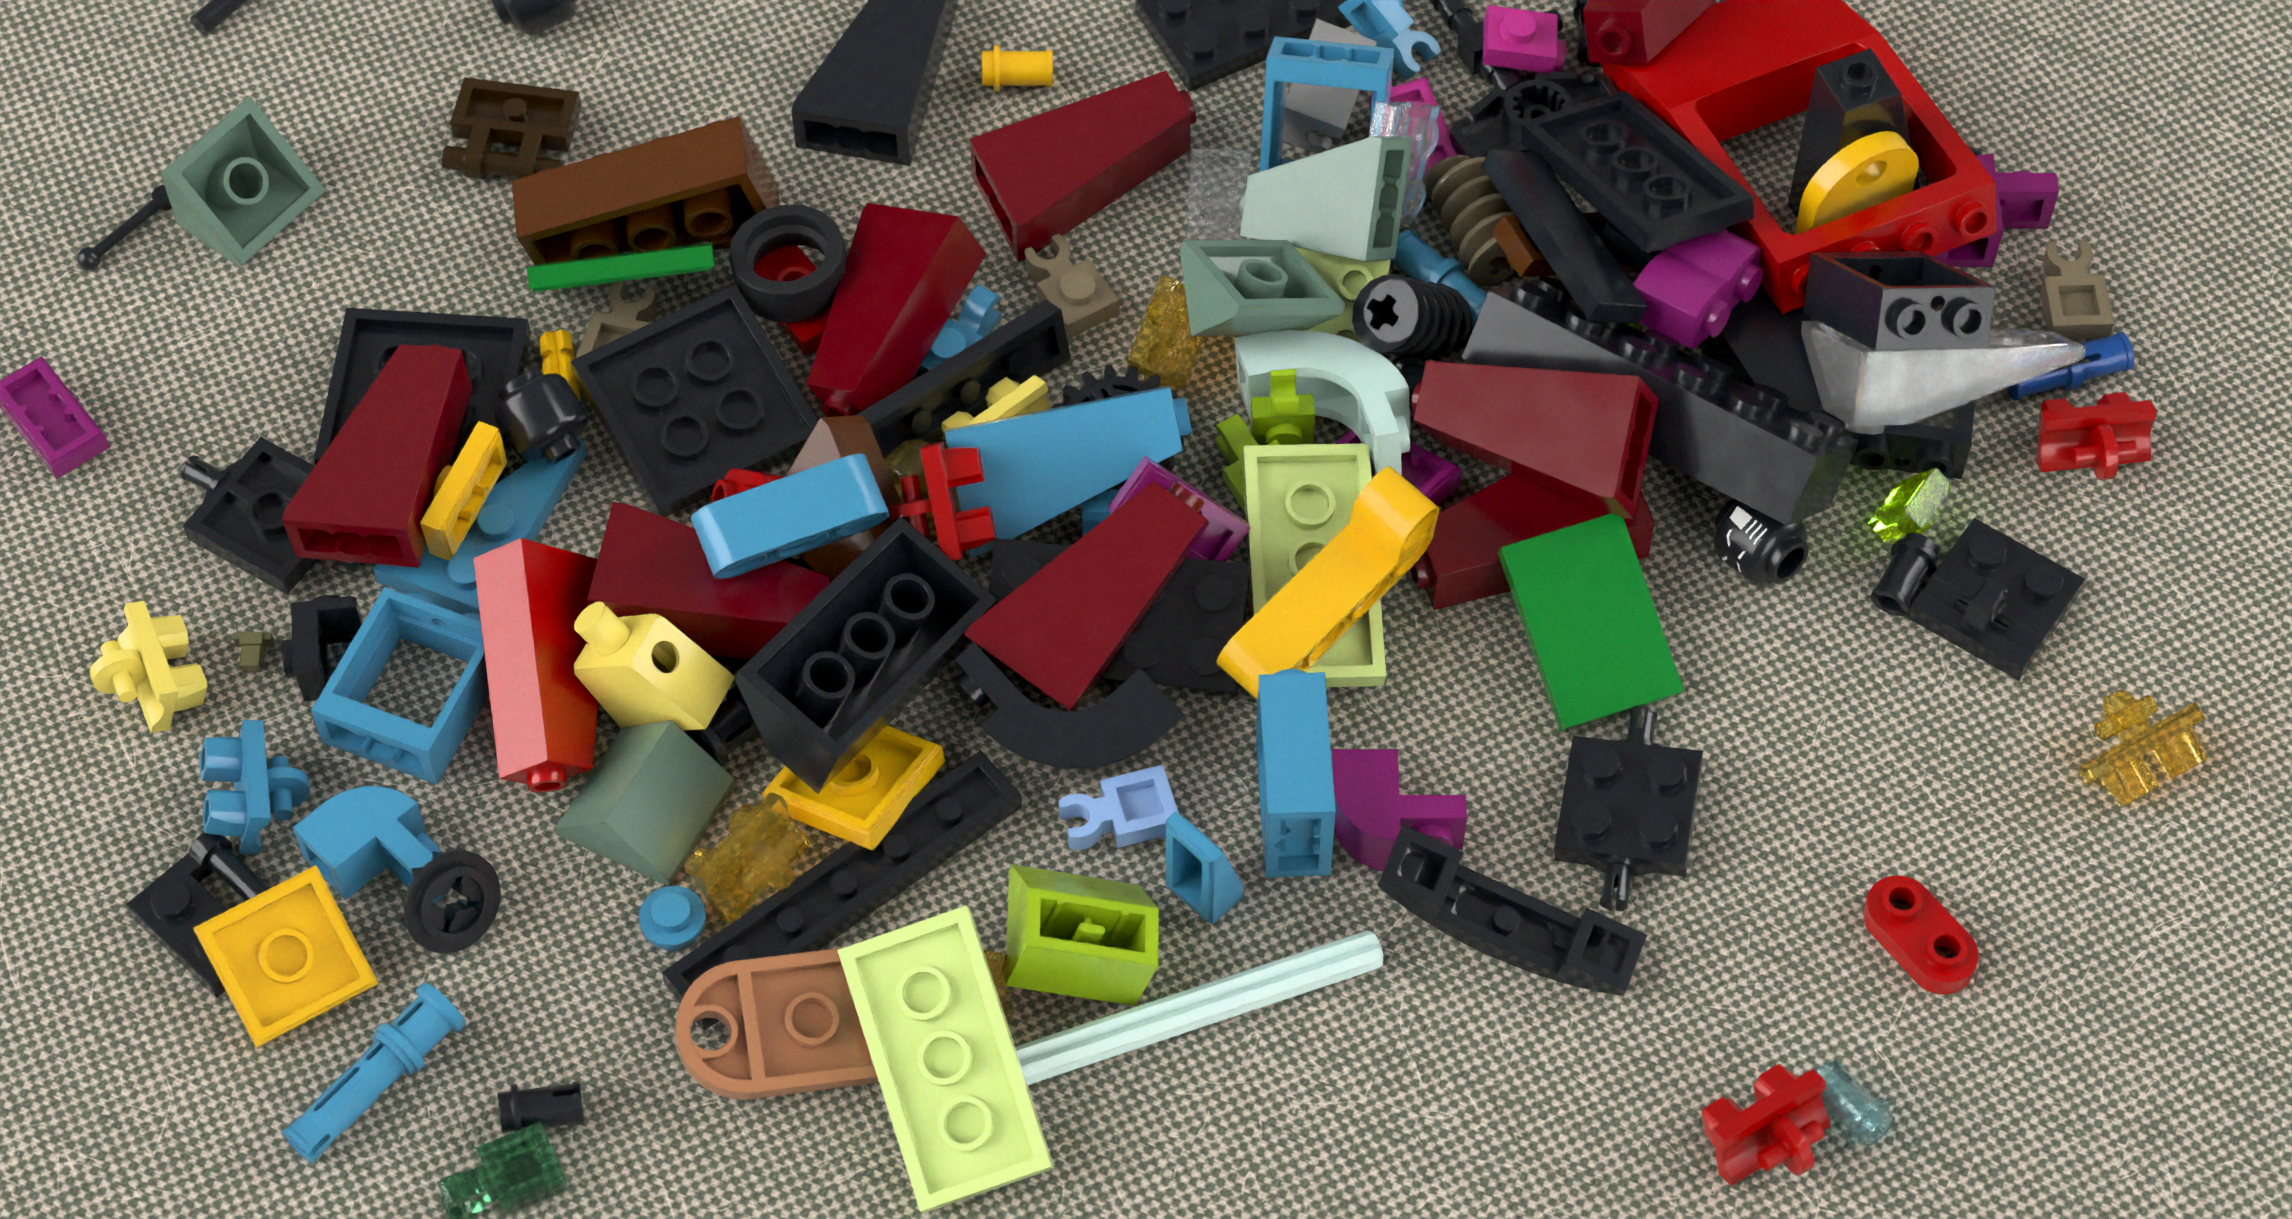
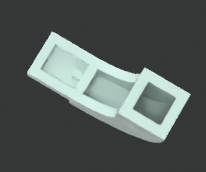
M1281 330L1234 338L1237 383L1249 418L1251 397L1270 396V370L1296 369V395L1313 394L1315 416L1336 420L1349 427L1359 437L1361 443H1369L1370 462L1374 476L1387 466H1391L1402 476L1401 453L1410 451L1409 386L1399 370L1387 358L1352 339L1317 331Z

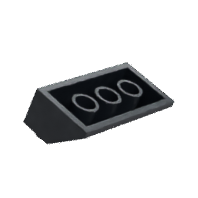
M900 516L737 672L735 680L768 751L819 794L972 641L964 634L972 623L994 607L997 599Z

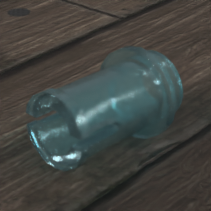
M1834 1060L1833 1063L1831 1061L1826 1063L1817 1071L1826 1081V1090L1823 1091L1822 1097L1824 1106L1847 1127L1846 1137L1851 1142L1861 1141L1866 1147H1869L1878 1142L1890 1130L1895 1117L1889 1112L1890 1103L1884 1097L1875 1099L1843 1068V1065L1838 1060Z

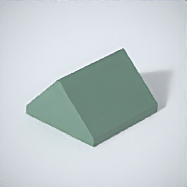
M251 97L245 98L160 172L177 225L237 267L246 263L326 191Z
M1183 240L1180 256L1191 336H1242L1270 331L1307 330L1336 318L1343 313L1345 303L1289 240Z
M672 720L622 727L556 826V834L666 886H671L734 788L735 780Z

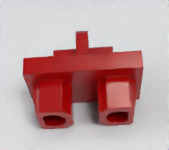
M2126 392L2105 394L2096 402V406L2076 408L2066 398L2044 400L2040 407L2036 463L2040 472L2092 467L2098 480L2115 478L2118 464L2150 461L2151 429L2156 420L2157 413L2152 400L2133 402Z
M944 442L924 445L923 448H920L929 497H922L918 474L900 477L904 501L886 506L890 514L888 518L907 517L908 523L927 538L930 537L926 513L932 512L940 551L952 561L962 559L966 554L965 550L974 549L995 540L997 534L990 505L957 511L953 487L985 481L979 447L945 448Z
M1777 1064L1760 1074L1754 1083L1756 1103L1743 1110L1731 1098L1721 1097L1703 1109L1704 1133L1715 1148L1719 1175L1730 1186L1761 1168L1770 1171L1781 1163L1792 1173L1799 1176L1814 1167L1815 1159L1810 1146L1825 1137L1824 1130L1831 1126L1830 1117L1825 1109L1822 1098L1823 1091L1826 1090V1081L1814 1069L1797 1077L1782 1065Z

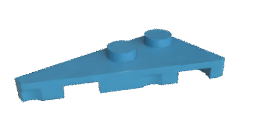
M577 438L582 445L581 448L567 459L555 465H549L545 458L530 461L495 484L455 556L450 561L429 554L426 544L419 568L376 564L373 570L377 582L404 593H420L432 599L438 606L462 615L469 612L480 615L473 558L519 538L535 541L587 455L584 440Z

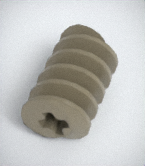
M1456 155L1434 164L1425 175L1423 187L1427 196L1431 198L1436 214L1440 216L1445 232L1449 234L1454 250L1458 252L1461 264L1468 271L1469 278L1479 287L1492 286L1504 281L1516 271L1508 262L1505 252L1492 234V230L1503 215L1515 214L1485 173L1482 164L1486 157L1471 159L1468 156Z

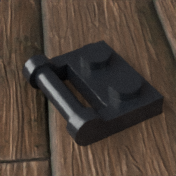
M203 832L194 840L188 854L129 901L126 906L131 917L215 998H218L225 992V989L193 929L228 909L205 889L200 882L214 871L245 901L270 889V887L232 852V843L225 836Z

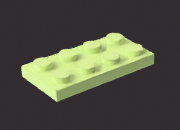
M1369 443L1243 446L1242 471L1245 520L1250 526L1246 536L1248 564L1250 565L1251 618L1349 523L1355 500L1372 479ZM1381 598L1306 673L1325 672L1326 687L1384 686L1386 664Z
M966 905L837 950L920 1212L926 1213L1054 1169L970 908Z

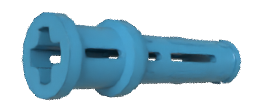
M423 982L416 989L418 997L392 1023L387 1024L383 1022L374 1030L375 1034L372 1036L374 1044L364 1052V1055L330 1085L301 1116L281 1132L295 1151L308 1162L313 1164L343 1131H346L404 1073L407 1075H411L413 1072L418 1073L425 1066L423 1058L450 1031L460 1032L466 1026V1021L461 1013L435 987L427 982Z

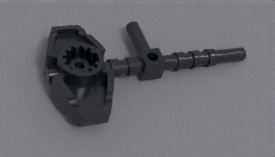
M1429 0L1435 10L1441 12V18L1448 28L1454 30L1458 35L1456 53L1472 76L1481 73L1490 85H1494V90L1477 102L1469 110L1468 115L1463 120L1459 119L1449 130V138L1458 155L1468 156L1471 159L1486 157L1490 149L1532 153L1521 143V122L1618 92L1605 73L1589 72L1584 76H1578L1574 71L1535 73L1534 80L1523 81L1518 73L1513 72L1512 68L1483 65V21L1477 22L1474 19L1473 11L1465 0ZM1556 9L1543 12L1557 14V32L1563 29L1562 18Z

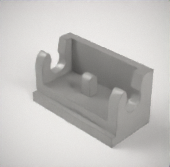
M1319 19L1316 20L1309 40L1366 46H1376L1377 44L1375 40ZM1292 83L1285 102L1283 141L1315 153L1330 150L1333 144L1332 141L1325 137H1318L1312 134L1310 130L1319 131L1325 136L1342 139L1359 89Z

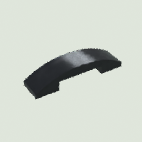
M1402 825L1377 884L1391 898L1445 934L1507 964L1579 988L1620 996L1625 994L1646 940V934L1589 908H1585L1579 918L1459 864L1464 852Z

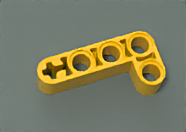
M1391 466L1382 469L1358 495L1352 507L1349 523L1229 640L1218 656L1217 665L1257 700L1259 675L1275 674L1285 669H1298L1306 672L1420 559L1432 541L1439 515V507Z

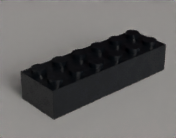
M1540 276L1539 279L1527 282L1518 281L1514 285L1489 290L1462 359L1477 365L1639 376L1659 398L1648 450L1649 455L1786 526L1830 508L1859 443L1858 440L1842 433L1844 425L1840 421L1816 411H1810L1807 415L1787 405L1789 398L1783 392L1758 383L1751 387L1733 378L1734 370L1729 365L1706 356H1700L1699 359H1696L1678 350L1679 342L1656 330L1646 329L1645 332H1642L1626 323L1589 321L1564 284L1558 279Z

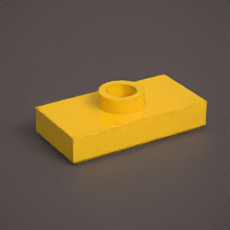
M478 421L454 465H447L439 474L434 487V499L420 522L429 554L450 561L455 556L508 461L498 428Z

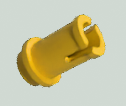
M994 45L993 51H982V86H993L994 92H1000V86L1052 87L1053 85L1052 50L1000 51V45Z

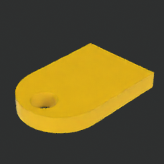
M1889 131L1870 134L1849 144L1831 157L1808 183L1801 199L1794 235L1913 191L1919 166L1917 155L1899 134Z

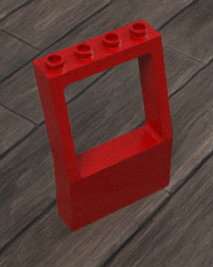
M1724 0L1711 5L1648 64L1602 63L1603 73L1606 74L1618 92L1626 90L1754 197V218L1728 226L1725 230L1761 247L1758 266L1763 269L1761 285L1782 314L1804 306L1810 252L1921 251L1933 257L1997 232L1995 180L1880 32L1842 0ZM1871 48L1901 92L1912 150L1918 157L1919 167L1932 184L1796 235L1788 234L1781 229L1719 142L1807 110L1816 67ZM1875 266L1869 271L1870 278L1875 277L1878 273Z

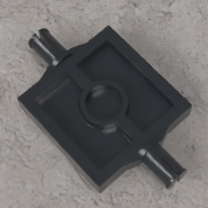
M262 437L257 440L242 459L226 467L225 470H220L196 455L190 456L188 458L190 464L185 461L181 468V478L206 490L203 503L183 525L187 539L288 595L313 564L321 560L296 557L282 521L286 507L315 466ZM335 561L354 573L360 569L357 562Z
M1635 706L1630 710L1626 740L1614 741L1573 736L1554 845L1555 861L1589 865L1605 873L1602 896L1599 903L1603 908L1611 911L1615 888H1617L1616 911L1627 909L1631 876L1636 877L1658 873L1686 877L1703 766V751L1665 747L1652 743L1658 714L1654 709L1647 706L1643 728H1640L1642 706Z

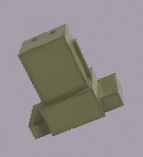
M263 632L233 633L235 645L241 647L239 666L242 672H262L264 653H266L267 647H275V640L272 634Z

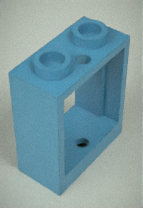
M1275 36L1266 61L1260 172L1295 161L1282 158L1287 82L1373 91L1369 137L1387 136L1394 48Z
M384 587L311 709L322 743L438 785L489 695L480 615L470 612L462 615L439 607L432 599L420 593L409 592L406 595ZM401 638L469 662L431 728L363 704Z
M1285 669L1275 674L1259 675L1256 751L1265 878L1331 875L1336 810L1325 672L1306 673L1298 669Z

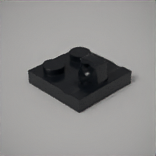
M1973 518L1932 575L1927 585L1912 603L1908 619L2019 681L2081 593L2085 578Z

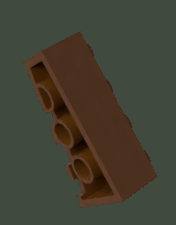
M740 116L723 121H714L706 126L667 137H658L646 143L611 153H602L590 159L555 169L542 170L536 174L512 180L516 237L534 264L615 255L623 251L634 250L639 252L671 248L673 245L705 241L713 242L714 250L726 249L731 247V240L745 221L759 211L781 205L778 184Z

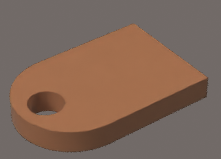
M842 948L727 962L709 969L698 977L686 991L680 1003L675 1023L677 1051L685 1069L693 1079L717 1095L742 1100L879 1083L837 951ZM703 1018L718 1019L727 1027L730 1039L720 1049L704 1050L698 1047L692 1040L690 1029L694 1023Z

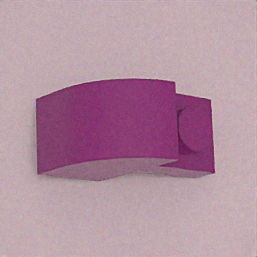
M1994 154L1977 155L1978 160L1996 182L1997 232L1933 257L1953 267H1993L2003 229L2049 228L2059 194L2057 173H2032L2029 171L1996 173Z
M1332 749V772L1336 810L1334 833L1341 846L1351 857L1365 866L1383 871L1402 825L1453 848L1463 850L1467 821L1466 795H1400L1398 749Z

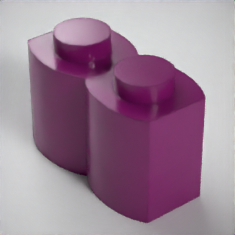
M1723 230L1718 233H1707L1676 243L1671 248L1666 249V251L1659 253L1647 264L1633 284L1648 305L1640 323L1691 349L1700 345L1708 336L1712 338L1717 337L1725 327L1731 309L1741 300L1744 302L1750 301L1761 284L1763 269L1758 267L1761 247L1727 230Z

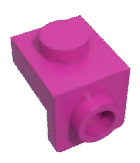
M1488 5L1483 21V65L1533 71V80L1535 79V73L1563 71L1566 57V40L1557 39V14Z

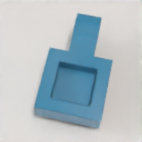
M1346 0L1338 7L1360 35L1377 41L1376 47L1394 48L1393 67L1405 79H1409L1421 70V67L1411 55V49L1418 51L1426 62L1441 52L1440 46L1433 36L1423 31H1412L1408 28L1414 21L1404 10L1402 0Z
M977 285L967 297L958 320L955 322L948 318L915 375L920 377L986 337L1001 319V312L993 309L1000 299L999 295L981 285Z

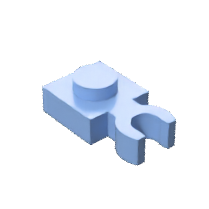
M1163 765L1100 780L1101 797L1094 799L1086 794L1076 793L1067 795L1058 801L1061 820L1082 817L1088 821L1083 826L1067 830L1068 845L1073 850L1089 848L1100 839L1102 834L1113 832L1117 848L1166 836V819L1175 811L1178 813Z

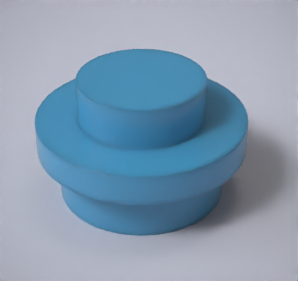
M667 886L652 892L643 901L639 910V924L642 934L651 944L663 950L679 951L691 946L701 935L706 924V912L702 900L695 892L681 886Z

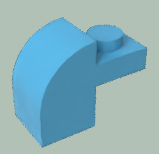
M363 786L341 792L324 802L293 827L304 860L311 867L316 865L322 877L345 900L385 868H388L409 889L414 879L411 868L424 867L432 860L433 851L442 852L427 835L417 802L408 795L387 787ZM438 895L437 898L433 897L432 902L436 903L445 895Z

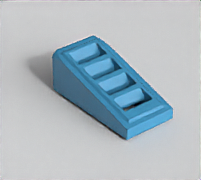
M1176 811L1166 819V887L1207 923L1210 922L1213 925L1244 897V886L1221 848L1185 817H1181Z

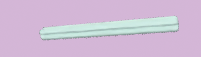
M1363 931L1015 1046L1027 1085L1379 969L1383 965L1382 947L1373 931Z

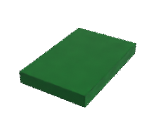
M712 242L533 264L527 267L526 270L529 289L537 292L712 270L716 260Z
M1614 514L1604 515L1506 545L1498 550V556L1560 733L1628 712L1635 706H1647L1678 696L1684 692L1624 518Z

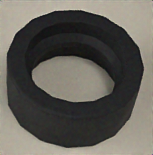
M778 205L756 213L745 221L731 240L729 256L734 283L752 312L757 316L775 322H800L819 316L832 306L838 284L845 273L847 259L845 242L837 223L824 212L805 205ZM785 246H807L819 250L825 256L819 268L808 276L793 281H772L760 277L754 271L761 258L771 251Z

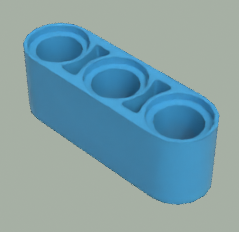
M853 454L710 503L696 511L691 516V520L715 579L721 580L759 569L864 532L885 521L890 514L866 455Z

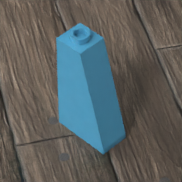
M1170 386L976 423L945 431L948 448L979 447L984 469L985 481L956 487L960 511L990 505L997 538L1010 540L1127 480L1145 455L1156 463H1160L1183 451L1180 436L1192 434L1186 398L1173 399ZM994 540L977 548L969 549V556L983 555L992 550Z

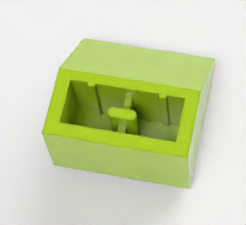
M1012 864L1009 870L1005 986L1136 1006L1158 968L1159 908L1141 885Z

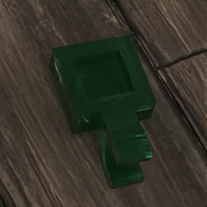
M541 1121L476 1147L478 1161L481 1166L449 1175L437 1182L443 1196L441 1197V1202L448 1219H470L480 1213L493 1200H496L504 1217L568 1191L566 1177Z

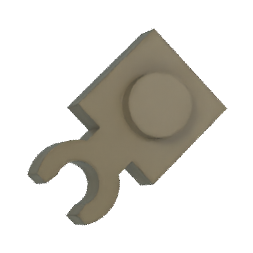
M1060 234L1052 236V252L1055 255L1052 259L1038 257L1032 247L1025 249L1026 271L1034 280L1038 281L1036 283L1037 298L1041 303L1047 300L1062 310L1067 340L1120 314L1119 298L1090 259L1087 258L1075 265L1071 263L1070 245Z
M2080 241L2075 260L2068 261L2059 256L2056 242H2048L2042 261V267L2047 276L2043 278L2040 296L2049 340L2101 339L2110 337L2114 320L2105 275H2087L2093 257L2090 244L2087 241Z
M625 281L614 282L609 291L611 314L593 311L575 359L650 324L649 321L657 312L655 287L647 286L644 297L638 302L630 303L625 301L627 296Z

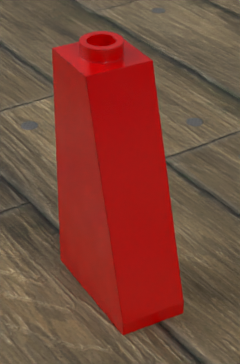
M519 538L473 558L499 779L527 784L528 790L531 792L546 793L565 788L567 786V779L593 768L598 701L574 674V663L587 643L574 630V624L580 613L588 607L587 597L598 559Z

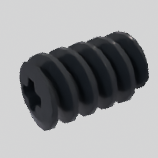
M1383 275L1370 281L1359 292L1353 306L1352 323L1356 336L1366 347L1372 350L1420 359H1438L1466 343L1471 331V311L1467 300L1458 290L1452 287L1401 275Z

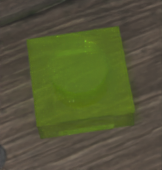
M1937 468L1899 481L1868 525L1884 542L1910 532L1921 534L1939 518L1941 509L1938 505L1953 485Z

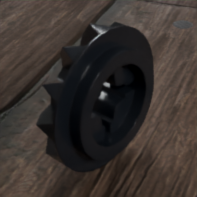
M457 846L455 851L448 853L433 851L432 860L424 867L411 868L414 879L408 891L399 893L404 903V914L399 920L409 931L412 937L411 940L435 953H453L471 946L487 932L499 909L501 888L495 869L486 859ZM450 888L468 899L467 901L458 900L457 903H449L445 910L432 902L433 897L437 898L438 895L448 894Z

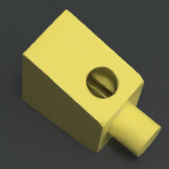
M595 602L585 608L575 621L574 630L587 643L574 663V674L620 728L672 720L683 731L706 729L735 679L726 668L667 619L657 614L617 617L603 602Z

